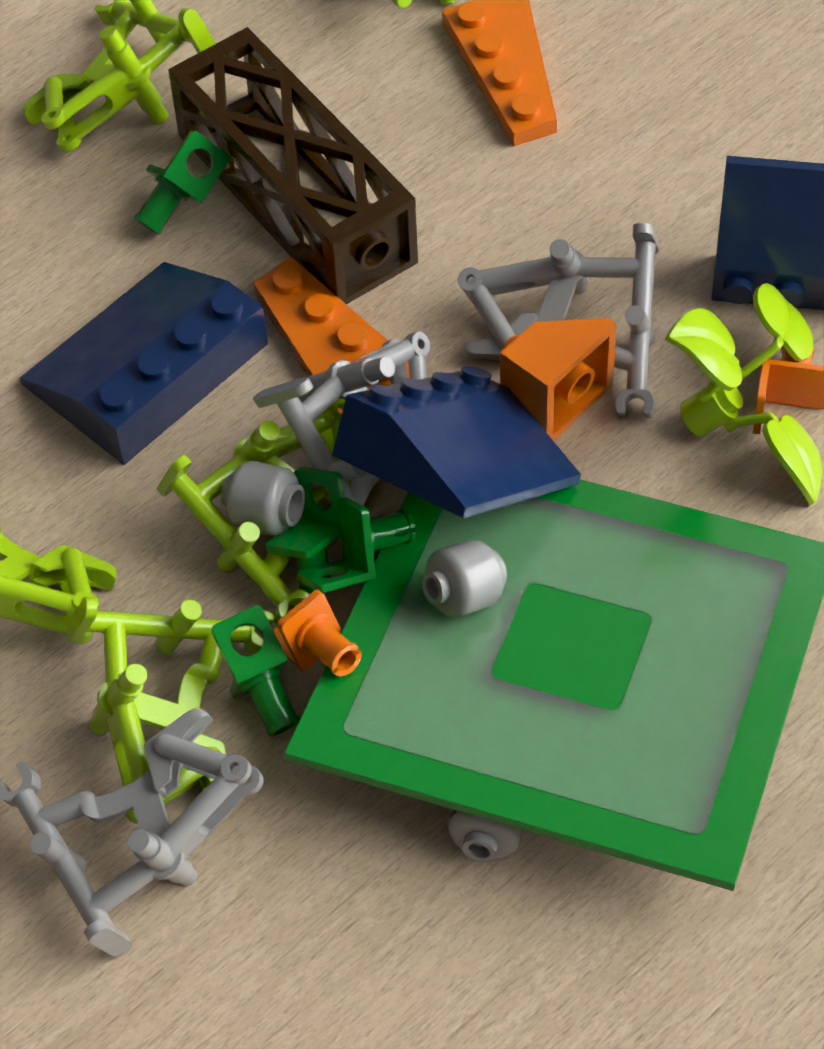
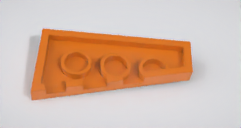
M472 0L443 9V26L512 145L517 146L557 133L556 113L529 0Z
M289 257L253 282L255 296L282 338H286L293 348L295 358L303 371L307 370L310 376L327 371L332 363L340 360L351 363L381 348L383 343L388 341L292 257ZM406 361L407 378H410L409 364ZM390 377L379 380L374 385L390 386ZM337 408V411L342 413V409Z

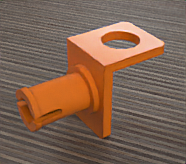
M814 345L812 354L804 361H795L782 346L781 360L768 359L762 364L755 414L763 413L765 402L824 409V366L812 365ZM754 424L752 433L760 434L761 424Z
M319 590L313 591L280 618L277 622V627L273 629L288 660L303 673L320 660L336 676H347L354 671L361 660L362 654L359 647L341 635L342 630L325 595Z

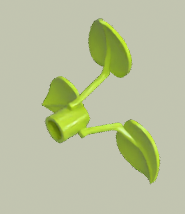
M765 283L757 287L753 294L754 308L763 326L775 338L771 345L743 368H740L739 360L734 356L735 344L733 338L723 323L712 312L704 308H696L687 312L673 324L665 337V341L684 351L712 381L705 388L681 402L680 413L686 426L696 436L704 437L724 425L728 432H731L741 426L764 424L763 434L771 451L798 486L808 505L814 504L818 499L823 471L818 448L806 430L789 415H783L778 419L773 413L766 412L737 417L738 410L743 407V399L737 386L749 374L778 352L782 346L797 362L804 361L812 354L814 342L807 322L800 312L773 285Z

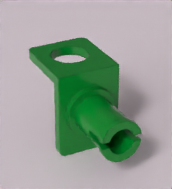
M190 131L166 169L151 164L146 168V171L155 177L154 180L158 184L138 214L134 216V219L152 232L160 235L181 200L187 201L191 199L199 203L203 202L230 161V155L199 132ZM196 149L206 150L211 157L210 170L201 177L192 176L186 167L188 155Z
M300 467L294 471L299 485H302L305 491L304 510L296 525L289 526L282 534L276 535L266 543L268 553L295 557L298 571L329 563L326 548L331 542L341 536L337 501L345 497L342 476L339 472ZM317 482L327 488L332 498L330 508L321 507L315 502L311 494L312 483ZM325 575L321 578H331V575ZM302 582L299 583L300 590H304L309 594L315 591Z
M347 497L338 499L344 559L300 570L297 572L298 580L311 589L324 593L376 579L375 551L415 541L416 532L405 531V529L416 527L411 513L407 509H400L397 512L370 519L369 511L366 507ZM343 574L339 577L321 578L325 575Z
M259 605L253 606L213 625L211 633L234 677L230 688L232 697L236 698L243 694L250 695L267 728L269 737L278 735L297 725L300 718L296 715L279 681L288 658L262 607ZM247 625L258 629L263 638V646L259 652L254 655L245 656L234 650L230 640L233 631L238 627Z

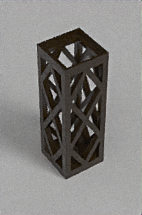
M248 27L168 69L178 134L184 141L189 132L194 130L217 145L211 134L214 132L218 133L223 141V150L230 155V161L218 179L290 257L296 260L346 305L418 263L415 197ZM244 57V62L239 61L238 59ZM214 73L216 103L196 83ZM225 73L244 78L247 81L248 95L227 105ZM274 87L281 89V98ZM293 105L310 132L301 130L296 125L293 118ZM257 109L267 121L246 115ZM246 135L285 146L287 179ZM204 149L193 150L210 169L211 157ZM298 153L341 198L300 186ZM345 161L353 163L354 175ZM366 181L378 199L375 203H370L367 199ZM276 201L284 203L292 214L293 228ZM315 208L348 218L331 226ZM304 235L308 240L309 244L304 243Z

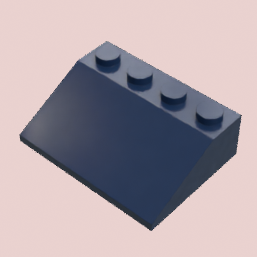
M727 155L711 300L733 304H753L755 289L762 284L768 283L773 285L795 308L824 310V163Z
M163 262L22 375L20 382L112 457L125 465L268 345L264 309L262 305L227 280Z
M463 366L461 371L452 373L434 372L432 377L419 380L405 378L400 384L390 386L372 385L370 390L347 394L332 456L461 518L470 517L577 485L581 477V473L511 389L491 380L492 375L488 371L473 366Z

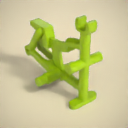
M115 0L107 6L97 4L94 9L102 22L108 26L99 34L104 48L81 74H58L47 78L44 86L23 105V115L29 124L35 125L42 121L48 130L57 128L58 139L56 143L63 153L75 150L80 145L81 139L134 99H136L141 109L146 111L154 124L163 123L168 119L169 113L162 103L161 95L149 78L151 73L185 42L192 43L197 53L216 44L196 10L188 7L183 8L179 12L178 19L159 13L151 0H130V2L129 0ZM137 25L147 28L156 43L139 59L125 40ZM105 95V103L75 125L74 114L98 96Z
M339 398L313 421L321 438L324 437L325 445L331 455L342 413L337 411V408L343 411L345 403L344 399ZM269 420L262 422L249 437L240 440L234 448L233 458L198 485L186 473L192 461L184 454L171 464L156 489L163 497L172 491L177 494L224 547V550L217 558L219 569L230 573L240 565L277 607L273 611L274 622L277 625L278 620L289 612L288 606H296L310 595L308 592L300 589L292 593L278 577L291 559V556L268 553L263 560L252 548L260 535L258 526L252 522H245L236 530L211 502L221 494L226 478L231 474L234 475L238 467L247 461H258L295 471L293 467L282 461L280 457L302 448L289 424L279 428L275 422ZM332 456L335 462L340 461V459ZM352 480L347 481V483L349 484V486H350ZM326 487L311 490L312 497L316 503L324 498L332 504V498Z
M0 533V559L2 560L0 562V617L62 633L66 636L68 622L84 597L96 598L99 607V599L92 594L90 586L104 590H111L115 586L117 577L115 567L104 560L80 551L78 548L60 545L40 557L18 546ZM29 576L28 582L21 581ZM59 584L61 591L50 589L46 586ZM22 600L63 610L66 612V616L27 606ZM87 632L80 643H73L86 644L90 642L93 632Z
M84 597L68 622L66 631L68 642L80 643L87 632L104 633L106 683L98 692L97 705L89 720V727L92 732L98 735L110 732L123 787L150 771L144 751L145 740L140 723L164 729L187 711L200 709L205 685L215 682L219 676L223 655L211 633L213 625L223 620L199 618L202 609L195 600H185L173 616L101 611L98 610L96 598ZM264 611L268 621L272 624L274 614ZM240 626L231 635V642L244 643L245 650L252 655L259 652L263 646V638L257 635L255 628L252 626ZM126 635L157 637L155 646L162 654L173 653L183 639L204 640L200 661L193 664L184 674L178 689L176 703L141 692L143 684L147 679V671L142 665L137 663L127 667ZM200 734L193 742L225 754V746L218 739ZM181 767L179 787L166 797L162 796L164 805L199 782L204 790L214 779ZM134 810L125 814L129 821L138 824Z

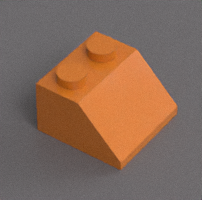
M610 318L535 321L520 335L515 334L511 336L500 351V384L511 389L553 441L613 387L617 323Z

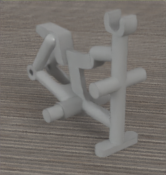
M636 223L633 225L632 236L636 243L635 258L584 257L582 253L575 250L564 239H556L550 245V257L484 270H478L474 267L463 269L458 276V284L465 292L467 298L474 304L493 336L484 340L465 342L464 348L473 359L500 360V351L505 342L511 336L523 333L535 321L567 320L565 317L573 294H582L586 291L588 287L587 277L633 278L632 306L625 313V319L630 327L629 350L615 347L614 367L627 371V387L618 393L615 399V408L620 418H626L628 403L632 399L639 398L644 401L645 417L653 418L656 412V403L651 392L647 390L649 346L655 342L656 338L651 326L655 254L659 253V240L653 225L648 223ZM549 285L539 315L538 313L522 312L512 325L508 323L493 298V295Z
M419 331L409 334L402 341L399 339L385 341L381 348L351 363L345 360L334 362L327 371L264 389L257 393L253 400L258 408L277 403L312 463L313 468L339 472L343 480L345 497L363 506L378 477L343 460L335 462L313 421L338 398L345 401L347 394L368 390L367 386L374 385L379 380L390 377L391 385L400 384L403 379L407 378L406 361L409 364L410 378L418 380L427 378L425 356L430 351L429 339L423 332ZM352 480V482H351V484H350V486H349V484L347 483V481ZM317 482L311 484V490L324 487ZM374 552V562H375L376 559H377V557H378L377 554H376V552Z
M202 709L187 711L147 740L144 745V751L150 771L113 792L95 796L90 791H81L43 806L36 795L41 788L40 776L37 771L21 761L16 765L23 777L22 784L17 790L11 791L7 784L0 780V799L10 806L19 809L34 835L30 841L32 852L52 865L87 925L84 934L90 944L115 957L125 953L132 946V943L125 932L114 926L107 913L155 878L158 880H169L182 886L192 885L197 879L198 872L187 857L246 795L250 796L257 793L263 785L262 773L251 765L244 756L235 753L226 755L193 743L213 721V718ZM181 767L214 779L170 825L162 796L166 797L179 787ZM251 776V781L248 784H245L244 782H246ZM134 810L139 829L133 830L128 835L127 845L140 861L95 893L83 874L87 868L86 859L66 845L56 826L84 815L94 822L101 823Z

